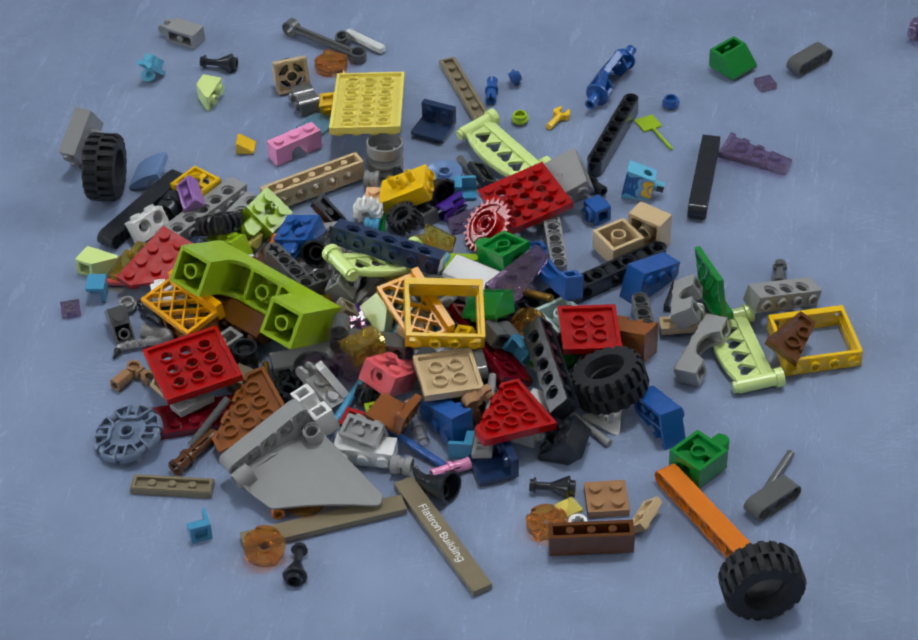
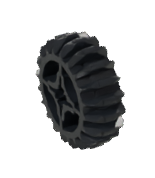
M226 211L203 215L195 219V230L197 235L202 237L240 231L244 224V217L240 211Z

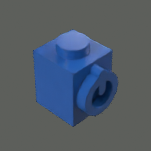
M599 194L584 200V207L581 209V212L587 222H592L595 226L611 220V205Z

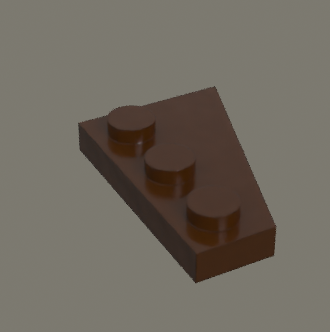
M800 311L766 339L765 345L796 367L816 322Z

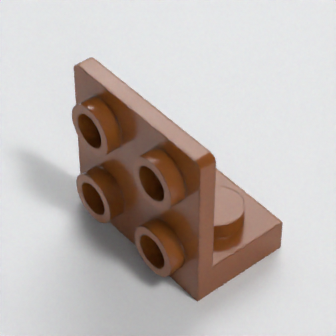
M383 392L366 412L365 417L371 421L378 420L382 422L387 430L400 436L417 414L422 396L415 393L411 400L408 398L403 403Z

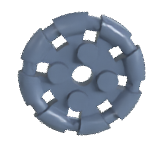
M129 405L115 410L114 414L104 418L96 429L97 435L94 436L93 440L96 453L103 460L114 464L119 462L131 463L143 458V454L147 451L151 452L161 439L160 433L163 432L162 418L159 414H156L154 409L144 405H138L137 407Z

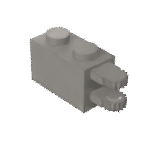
M177 17L174 20L167 18L163 24L158 26L159 32L166 35L168 42L193 50L205 40L204 26Z

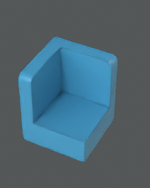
M454 176L455 193L461 191L463 194L459 198L464 197L465 201L477 200L476 176Z
M88 274L85 291L100 293L102 302H106L109 290L107 274Z
M513 333L502 348L504 351L513 353L521 364L526 365L531 357L528 354V346L524 341L525 337Z
M467 430L464 442L448 441L449 458L464 459L472 453L475 431Z
M205 508L201 509L202 520L187 523L192 544L213 539L211 524Z

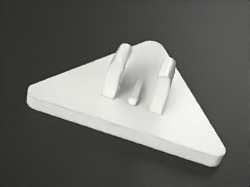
M622 410L618 413H609V415H594L592 413L582 415L586 421L615 436L619 435Z

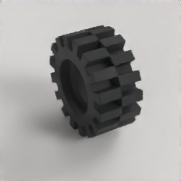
M401 201L399 205H393L394 208H390V213L387 212L386 214L387 224L397 235H406V232L408 234L411 233L412 229H416L415 226L420 225L419 221L422 219L420 212L411 201H404V203Z

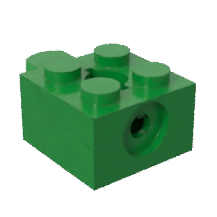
M504 230L491 238L484 237L475 242L479 263L501 271L506 276L532 261L530 241Z
M697 429L669 450V465L676 464L700 488L727 468L730 440L721 433H717L710 438Z

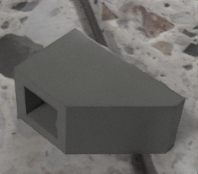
M125 304L104 311L109 330L116 345L136 340Z

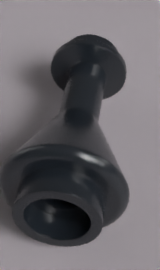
M231 53L219 59H209L204 55L200 57V66H203V68H206V65L218 66L228 73H232L233 70L237 71L238 57H234Z
M566 476L553 482H537L536 477H534V479H530L529 491H532L533 494L536 493V490L552 491L567 499L570 496L575 497L576 480H571V476Z
M297 542L291 547V552L294 554L293 562L282 573L286 584L291 587L301 586L308 578L302 564V557L308 553V548L302 542Z

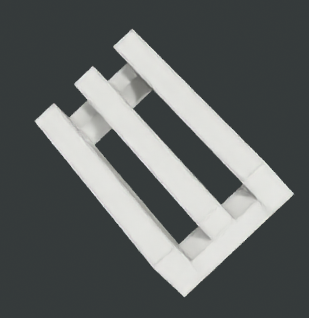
M319 361L315 366L344 399L349 395V392L326 365Z

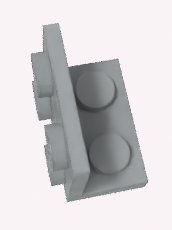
M348 413L338 432L339 437L372 449L377 448L382 436L390 437L382 422L378 420L370 421L361 414L354 415Z

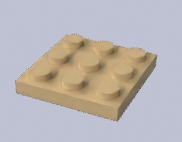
M470 347L413 355V364L425 402L461 397L469 392H477L483 386Z

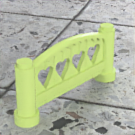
M493 108L485 111L483 116L456 131V136L460 141L467 139L472 149L482 161L506 177L540 162L546 163L551 160L550 157L544 156L538 161L498 126L500 124L499 114ZM479 135H490L486 142H481L479 138H476ZM501 144L497 152H492L491 148L486 147L488 145ZM512 154L506 162L498 157V155ZM522 164L519 171H513V168L508 165Z
M414 236L409 238V240H413L423 244V242L418 237ZM329 244L322 251L323 259L327 263L332 264L346 280L351 282L355 281L358 276L390 277L411 273V268L398 264L393 265L388 261L359 252L342 253V250L336 244ZM372 262H378L382 265L374 266ZM355 263H360L367 267L359 268L355 266Z
M742 304V307L732 309L734 319H730L728 322L730 329L735 331L727 337L723 345L713 346L720 365L734 381L731 383L734 394H742L776 386V388L786 386L783 369L781 367L771 369L753 332L750 322L755 321V315L752 309L747 304ZM736 341L741 342V344L735 349H730L729 344L726 342ZM737 353L748 356L741 362L734 361L735 357L732 355ZM743 366L753 368V370L748 375H741V370L738 368Z

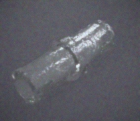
M417 412L410 422L412 426L411 432L416 437L417 444L427 447L430 444L427 426L423 423L421 415Z

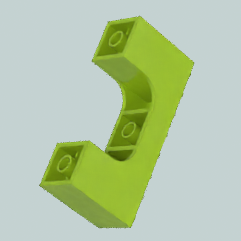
M222 240L181 245L170 277V281L198 297L216 294L229 296L264 314L265 318L260 332L289 349L328 342L333 316L339 313L341 306Z

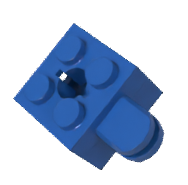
M287 215L273 240L275 243L280 244L296 260L297 256H301L300 250L302 245L308 240L321 236L326 231L320 215Z

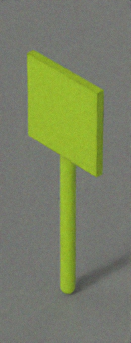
M653 114L634 120L644 133L653 130L670 150H673V147L657 130V128L662 127V124Z

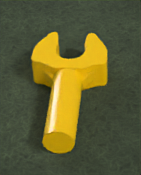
M562 106L553 110L554 118L546 125V128L551 130L560 120L568 121L570 119V109L562 113Z

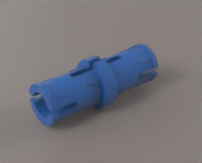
M491 76L487 78L485 94L488 105H491V101L492 105L496 104L498 79L493 76L492 81Z

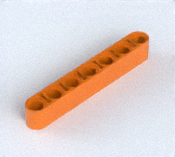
M670 464L655 472V480L661 489L725 557L734 554L736 549L744 548L746 544L751 543L676 464Z

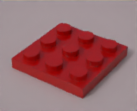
M615 304L557 306L563 355L592 354L598 349L602 350L609 346L610 348L614 346L622 347Z

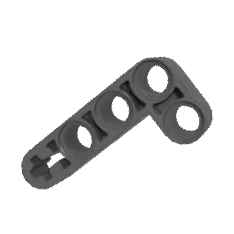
M272 242L265 246V265L319 295L325 294L324 291L330 279V273L327 270L317 269L308 273L280 244Z
M336 313L333 316L330 331V348L332 351L370 357L392 352L399 359L405 357L407 348L405 347V339L397 333L350 328V317L346 313Z

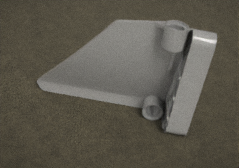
M297 399L288 401L227 449L219 458V463L228 471L237 486L247 491L271 510L314 506L378 507L383 501V495L322 433L320 426L313 421L310 413Z

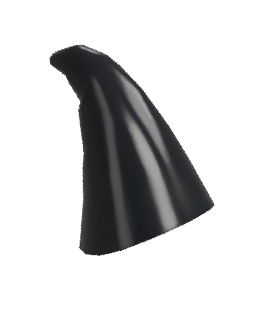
M435 178L432 199L436 204H439L454 194L455 185L451 179Z
M329 226L321 236L308 240L302 245L300 254L305 263L315 268L322 267L327 263L322 257V251L330 244L333 226Z
M416 465L413 467V475L416 482L428 494L447 505L456 499L462 482L458 472L452 470L432 475L423 473Z

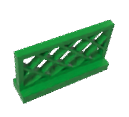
M700 246L694 247L697 277L703 286V295L700 301L709 314L727 317L728 320L734 319L733 311L725 300L723 278Z

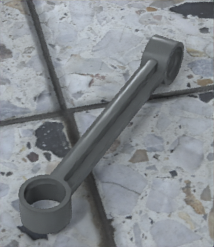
M289 18L282 24L283 32L289 37L299 35L347 55L353 64L360 65L367 61V50L364 47L357 46L351 48L301 27L300 23L294 18Z

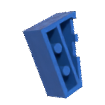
M662 252L629 263L619 297L632 304V296L635 293L642 292L647 294L648 297L652 296L676 279L679 273L680 261Z
M654 385L648 387L644 397L634 404V409L645 425H651L654 429V437H660L663 442V449H671L686 438L683 422L684 410Z
M453 398L427 402L424 399L421 400L419 414L422 420L427 421L433 431L438 432L442 436L445 443H448V441L464 442L467 430L473 431L471 408H463L460 402L455 404Z

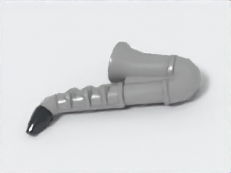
M143 323L140 331L141 339L118 344L114 348L112 358L119 356L122 350L155 346L173 340L174 333L165 327H152L147 323Z

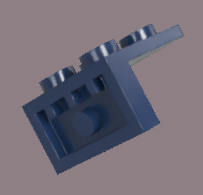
M424 99L421 102L422 117L411 130V135L442 143L456 124V106Z
M511 441L497 443L492 458L473 459L471 454L468 455L480 486L519 477V459Z

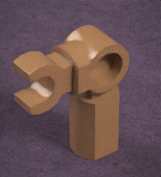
M131 360L127 363V369H123L110 380V386L119 392L135 378L142 380L144 385L149 386L148 378L154 379L151 370H146L145 367L141 366V362Z
M488 384L483 385L477 392L466 393L461 398L464 407L472 409L473 424L475 425L480 424L483 416L480 405L483 404V401L490 400L494 396Z

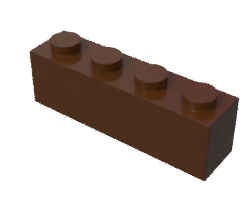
M212 295L222 302L226 316L221 320L218 319L223 328L227 329L231 326L246 338L254 340L261 346L267 343L270 338L260 332L265 318L264 315L229 296Z
M633 519L548 523L549 556L634 553L635 532Z

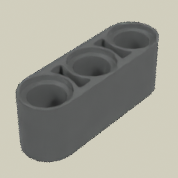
M816 42L791 56L787 61L786 67L795 74L804 76L828 62L832 57L833 51L820 42Z
M638 292L632 296L631 314L634 321L638 319H643L645 323H652L654 321L650 300L645 293Z
M782 475L751 495L744 503V510L759 522H762L797 499L801 493V487L786 475Z

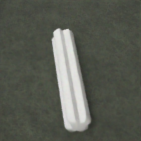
M352 29L346 30L351 35L352 41L379 54L385 52L386 46Z

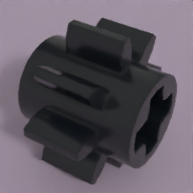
M363 382L362 385L357 384L353 396L357 397V403L364 406V403L376 401L379 392Z

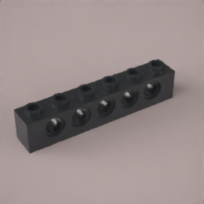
M538 315L522 329L525 337L524 341L528 346V354L532 358L533 368L538 376L537 381L543 391L542 396L548 406L547 411L551 416H556L563 420L578 409L580 404L553 325Z

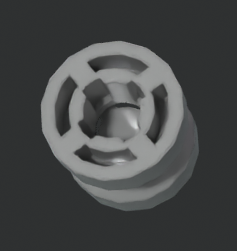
M393 454L390 462V474H403L406 477L412 476L415 464L414 457L407 456L402 458L400 455Z

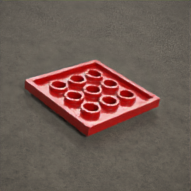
M543 162L478 190V194L485 204L487 199L491 201L493 198L496 200L500 198L512 205V211L515 212L514 216L520 215L519 217H514L516 220L512 224L515 227L510 230L513 234L574 208L573 201Z
M217 325L142 350L144 358L168 406L243 381V375Z

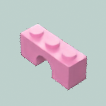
M309 122L268 140V158L277 166L293 160L292 153L297 146H300L307 153L321 148V130L315 124Z

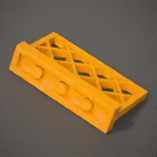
M418 267L411 269L410 274L376 287V291L403 332L404 323L402 320L404 309L403 311L394 309L393 305L394 302L404 305V300L396 297L398 292L403 293V288L400 286L404 283L405 277L425 278ZM387 289L394 290V297L386 295L384 291ZM410 295V298L411 296H416L421 299L420 304L410 301V307L418 309L416 315L411 314V319H414L411 325V332H454L455 323L437 296ZM420 310L428 311L430 317L419 316ZM416 321L427 323L426 328L415 327ZM432 324L438 326L440 330L433 332L429 331L428 328Z
M173 269L168 272V279L140 299L142 304L184 335L199 331L215 318L221 320L226 316L222 302L212 295L198 297L170 281ZM170 285L174 287L173 291H164ZM185 295V299L176 300V296ZM172 296V300L162 301L163 297ZM159 297V300L157 302L149 301L152 298ZM188 304H197V308H188ZM175 305H184V309L174 310ZM163 306H171L170 310H161ZM196 313L195 318H186L187 314ZM200 313H210L206 317H199ZM173 315H182V319H173ZM195 323L189 330L185 328V324Z

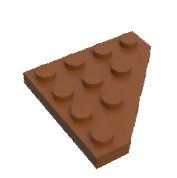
M264 365L245 373L240 389L236 390L229 410H226L218 431L212 436V441L220 456L285 405Z

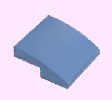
M166 152L152 155L138 164L129 185L130 190L145 188L149 181L161 178L168 160Z

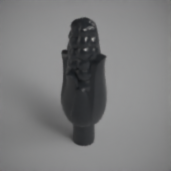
M141 300L137 301L140 313L146 319H149L158 326L164 325L159 315L142 304Z

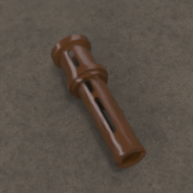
M209 429L189 449H183L176 459L169 461L170 470L175 475L181 476L188 466H192L196 458L213 443L212 436L217 431Z

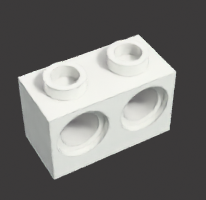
M152 204L145 207L144 212L141 214L137 213L131 216L125 225L134 243H144L156 234L155 231L168 223L169 220L162 206H154Z

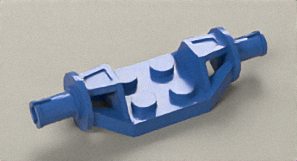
M628 45L626 49L616 50L614 55L587 86L586 95L588 100L585 102V106L588 109L592 110L596 105L607 103L609 94L614 89L609 77L612 74L621 77L628 69L633 68L635 65L634 54L637 51L635 46Z

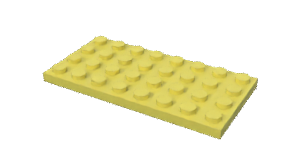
M405 72L337 73L329 135L343 136L344 134L359 136L361 134L378 135L380 133L395 135L401 133Z

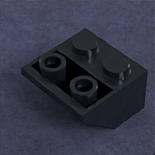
M576 415L563 419L557 424L555 430L545 432V438L539 447L540 451L537 458L541 461L562 465H570L583 457L592 430Z

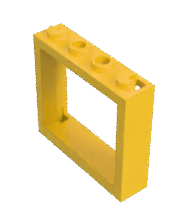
M404 278L405 347L484 348L483 279ZM410 295L475 297L477 334L411 332Z
M838 305L801 310V312L816 322L814 328L838 325L849 351L800 357L796 367L777 354L785 376L861 366L863 350L844 306ZM800 311L768 315L767 331L769 336Z

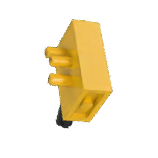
M426 164L411 170L406 169L405 171L400 167H394L393 176H388L381 183L379 202L383 203V211L387 214V212L390 213V208H394L393 205H399L401 201L403 203L404 201H411L416 206L432 200L435 174Z

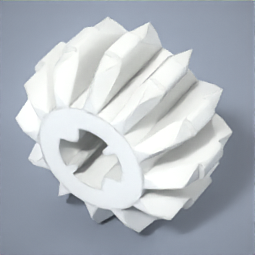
M366 195L362 198L358 197L353 204V217L357 218V222L362 221L364 224L365 217L374 220L383 216V203L379 202V198L373 199L372 195L370 197Z

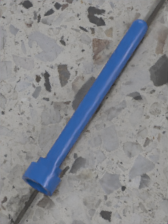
M387 430L390 436L397 438L399 442L439 467L446 464L445 461L402 433L398 436Z

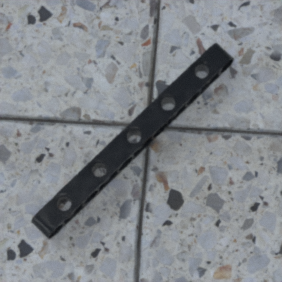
M654 241L581 273L584 276L583 298H578L573 302L577 305L623 284L629 263L662 252L666 253V244L662 241ZM550 287L540 291L554 295V300L561 297ZM527 297L514 303L515 312L508 314L507 318L498 319V322L509 321L517 330H521L538 316L534 309L548 303V301Z

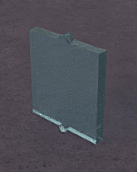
M315 112L296 126L298 128L312 122L321 130L322 137L329 132L330 118Z

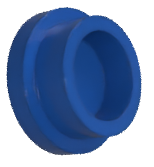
M512 69L508 73L510 81L513 85H520L522 80L519 71Z
M667 94L662 100V105L670 110L677 108L680 103L678 97L674 94Z

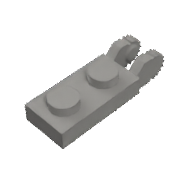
M306 362L304 367L299 366L296 368L295 373L297 377L303 382V385L307 383L315 391L320 402L324 401L332 410L341 406L344 399L318 372L317 367L312 362Z

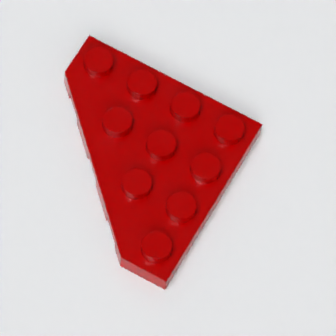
M162 226L116 276L117 281L130 289H139V286L154 284V280H166L169 278L168 272L175 266L181 245L193 243L167 227Z
M520 379L501 382L498 392L494 394L490 401V406L485 410L480 424L475 428V436L485 447L555 430L557 422Z

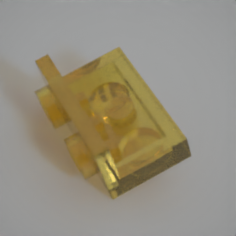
M431 224L425 225L423 234L415 235L423 244L445 250L447 253H453L457 239L455 236Z
M372 325L339 341L340 348L350 355L352 365L355 367L364 363L366 358L387 351L384 334Z

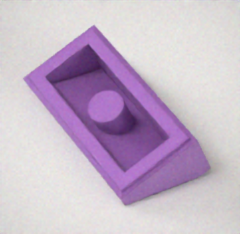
M188 175L176 185L184 212L205 205L197 179Z

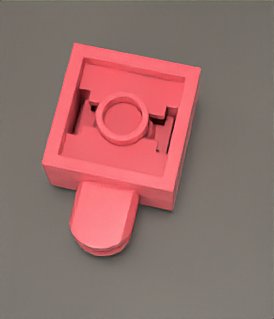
M386 352L366 358L358 379L374 388L380 394L385 392L394 397L410 392L417 374L416 370L412 368L411 360L406 358L400 360L396 354Z

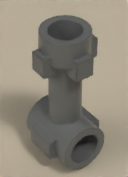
M777 259L773 264L776 276L771 277V281L787 280V276H783L784 270H787V264L785 260Z

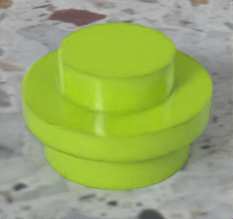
M516 110L511 120L516 125H524L529 121V116L524 110Z

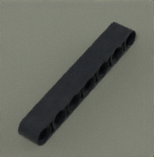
M629 93L623 96L588 155L587 173L589 176L596 178L604 173L638 114L639 98L636 94Z
M702 135L688 203L687 217L706 219L720 148V136Z
M174 169L167 172L99 231L97 236L98 243L111 249H117L131 237L125 225L130 220V217L137 213L141 214L144 212V208L149 205L157 206L168 190H173L170 183L184 173Z

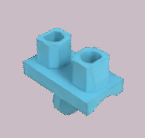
M145 53L143 61L137 60L136 64L145 68L141 73V77L145 82H152L155 79L156 73L165 76L166 71L162 70L164 60L149 53Z

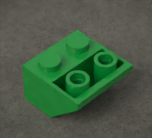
M735 36L710 49L709 66L731 80H735L757 67V63L747 44Z
M483 289L484 318L486 320L498 321V319L507 318L508 314L515 312L513 289ZM468 297L462 312V319H470V322H476L475 297Z

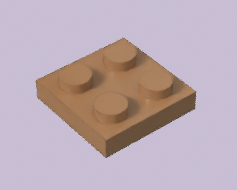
M625 480L584 482L588 518L630 516Z

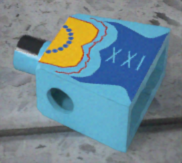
M630 160L621 197L649 200L652 191L663 193L665 182L655 180L657 173L655 169Z

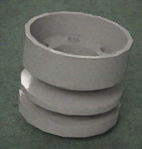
M380 133L367 138V170L370 172L380 171V177L384 178L393 176L394 167H400L403 170V139L399 135Z

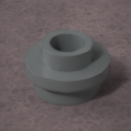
M345 30L338 31L335 35V41L347 45L351 41V35Z

